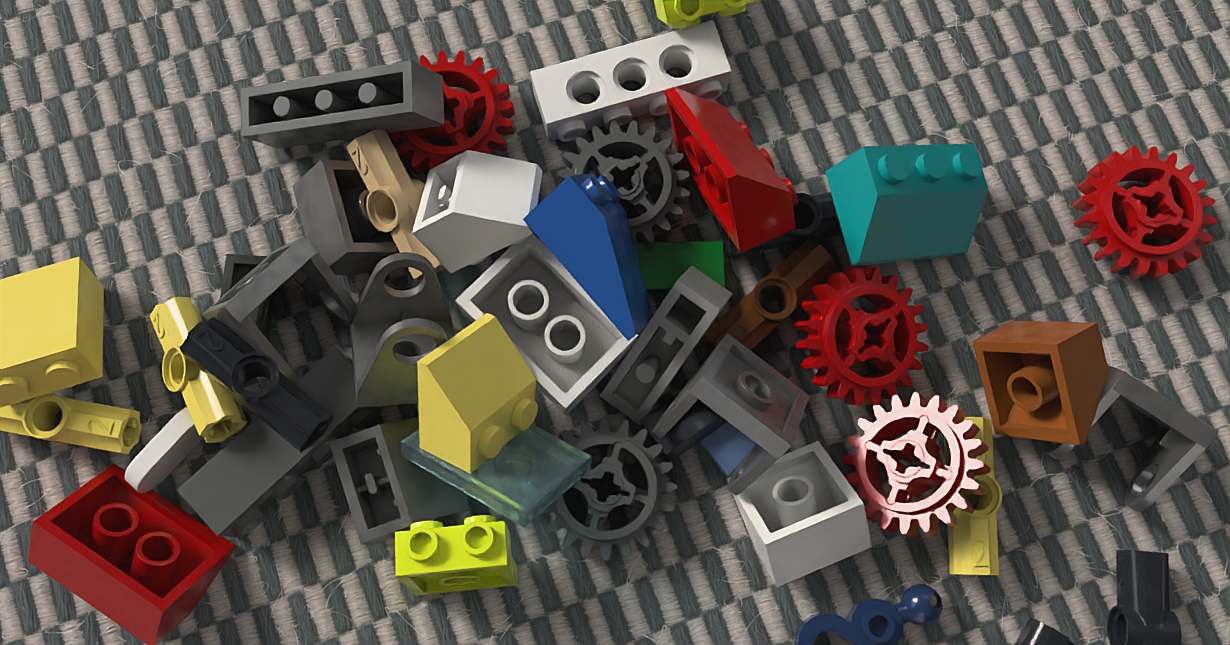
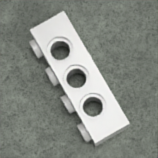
M714 20L692 27L530 71L534 96L549 142L557 139L567 142L584 136L595 125L597 127L605 126L610 129L612 120H616L619 127L628 124L633 117L651 113L654 116L669 113L665 90L672 87L712 101L718 98L724 91H727L731 68ZM671 68H680L688 75L682 78H674L668 75L666 71ZM633 80L639 82L643 87L636 91H628L620 85L626 81ZM583 93H590L598 98L591 104H581L575 100L577 96Z

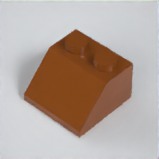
M1010 321L972 341L995 434L1082 445L1088 440L1109 373L1098 322Z

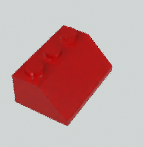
M675 87L665 90L677 152L684 155L682 168L684 171L689 172L690 180L739 252H744L796 229L793 207L798 205L796 191L788 178L781 179L775 172L769 153L764 148L758 150L754 145L747 125L743 121L737 123L723 105Z
M114 463L33 521L28 562L145 644L158 645L191 614L234 552L235 545L222 536H217L209 527L153 489L145 493H138L125 480V470Z

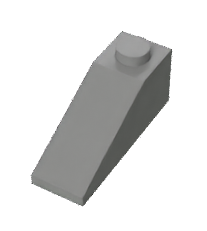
M691 266L676 281L600 394V397L640 425L639 420L652 409L733 293L694 266Z

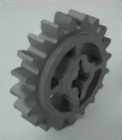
M616 120L611 121L609 135H604L595 125L592 127V143L577 137L575 141L579 154L564 152V163L569 169L557 170L558 182L562 183L569 176L590 174L593 170L598 177L601 175L605 176L613 185L619 183L622 186H626L631 183L632 190L630 191L623 187L618 189L622 196L618 203L626 211V214L638 215L636 218L628 219L635 248L636 240L642 238L652 248L654 247V231L669 237L671 235V226L667 219L680 222L683 219L684 211L676 204H686L689 201L690 192L680 187L689 183L690 174L688 171L678 170L683 165L684 155L683 153L669 155L672 149V139L670 137L655 143L656 127L654 126L650 127L641 136L638 135V125L635 120H632L626 133L620 131ZM624 155H625V156H633L632 158H630V159H625V160L614 159V158H613V157H615V156H624ZM654 171L659 175L663 187L656 204L648 198V192L645 189L648 184V177Z
M602 417L598 432H593L590 425L583 420L580 425L582 433L580 438H575L567 430L562 431L564 442L567 445L564 450L548 445L547 450L549 454L556 460L554 465L538 464L537 469L543 475L550 477L548 483L534 486V491L541 495H549L550 500L539 506L537 511L539 514L555 513L556 518L549 524L546 530L549 533H554L565 528L567 534L562 543L564 548L567 549L577 539L582 540L581 555L584 558L589 556L594 545L600 546L604 561L609 560L613 545H618L623 555L629 557L631 555L629 543L631 539H636L644 547L650 545L648 536L645 533L646 527L659 532H663L665 529L662 522L656 518V512L670 513L674 510L670 503L661 499L662 494H668L677 489L676 484L661 480V476L668 473L673 468V464L669 462L657 464L654 459L658 457L663 446L662 444H656L646 449L643 446L648 433L645 428L638 432L634 438L628 436V420L624 419L617 432L610 430L607 417ZM608 448L602 463L596 468L589 470L571 468L572 464L583 454L594 449ZM626 454L631 456L643 470L647 482V491L635 488L636 486L630 484L624 477L622 467ZM605 475L612 476L613 486L629 496L621 494L618 496L609 495L606 503L597 500V491L591 488L589 484L582 482H602ZM564 486L576 489L587 499L588 514L584 525L580 524L569 512L564 498ZM633 507L642 510L639 516L627 526L613 531H602L609 513L615 508Z

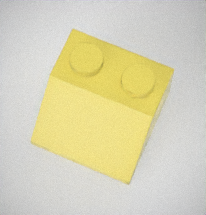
M486 313L417 361L420 448L469 474L487 459L494 458L508 441L521 430L528 429L536 418L538 404L535 402L536 377L498 319L489 313Z

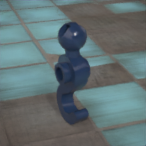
M916 584L906 589L901 602L895 605L875 598L860 600L852 606L847 620L841 616L829 613L814 614L804 620L796 631L794 645H813L816 636L825 630L833 631L843 640L853 645H897L902 637L904 624L911 622L914 625L927 626L939 619L943 609L942 599L937 591L929 585ZM933 594L937 602L935 606L931 607L929 598Z

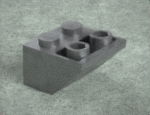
M419 417L379 424L329 442L361 544L375 545L394 538L395 532L409 531L410 525L415 522L440 521L471 509L457 467L420 448Z

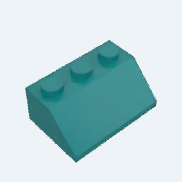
M975 144L863 146L825 171L851 265L858 266L961 256L967 253L988 192L987 182L982 170V162L977 154Z

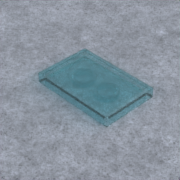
M533 424L528 429L521 430L502 447L501 451L494 458L487 459L471 474L421 449L419 429L401 441V456L522 527L528 525L591 470V455Z

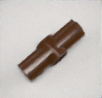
M807 239L766 278L759 281L749 294L702 336L701 340L707 347L708 352L711 354L727 333L750 351L754 349L813 293L812 287L814 285L823 284L828 279L829 274L837 271L838 268L835 266L832 256L821 244H816ZM767 294L774 297L779 303V313L772 314L765 311L759 303V295Z

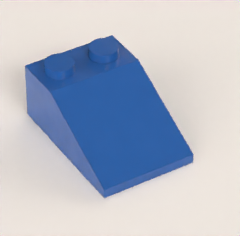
M594 174L569 176L523 220L627 341H629L649 323L653 317V312L627 214L618 203L622 196L612 182L603 175L598 179Z

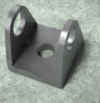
M304 236L273 251L202 314L207 320L215 317L257 353H264L273 358L278 365L279 371L293 383L298 381L297 376L249 318L248 314L289 277L299 284L331 315L348 327H350V317L357 305L320 254Z
M402 252L382 259L374 268L350 317V338L357 407L419 404L417 361L455 336L451 313L434 267L427 258L419 254ZM402 267L415 268L424 275L423 281L417 287L410 290H394L384 283L385 277L391 271Z
M727 333L675 398L652 432L658 437L663 438L698 399L756 443L728 482L727 489L737 496L778 461L792 446L809 395Z
M1107 365L1109 373L1092 426L1117 398L1162 426L1161 431L1131 480L1124 496V504L1135 512H1141L1150 507L1206 450L1219 431L1127 372ZM1047 441L1045 452L1054 459H1060L1075 445ZM1157 473L1150 486L1141 494L1149 479Z

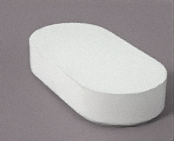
M188 407L178 412L127 467L125 480L138 493H145L160 484L204 438L199 436Z

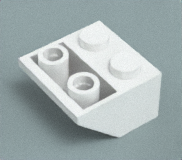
M466 150L429 170L412 233L450 273L469 264H479L488 255L509 245H518L533 234L532 229L523 218L538 205L542 170L535 163Z

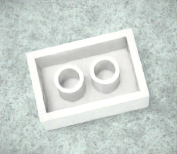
M534 234L530 235L522 243L511 246L455 300L461 313L471 323L486 313L498 319L535 375L536 387L565 415L629 353L638 338V334H636L627 341L558 259Z

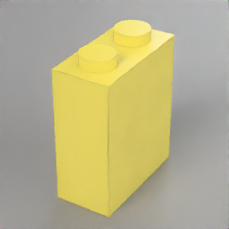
M80 257L0 279V408L102 377L104 287Z

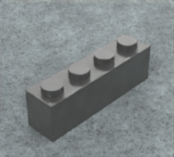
M412 60L240 88L241 137L275 148L357 138L372 130L383 128L386 133L444 125L443 76Z
M335 347L295 383L333 415V421L326 429L325 434L312 447L300 453L257 417L177 489L217 536L235 537L239 535L243 537L253 531L264 520L265 515L263 511L277 498L280 501L288 498L303 484L304 478L302 475L316 462L319 465L324 464L333 457L329 442L343 438L354 427L358 430L362 429L380 413L381 408L379 406L357 407L353 362L338 348Z

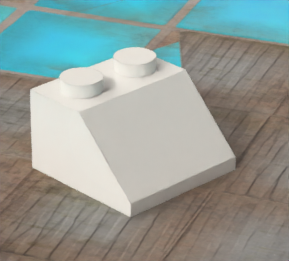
M819 441L782 455L778 461L739 495L735 496L733 494L755 549L776 587L872 547L864 503Z

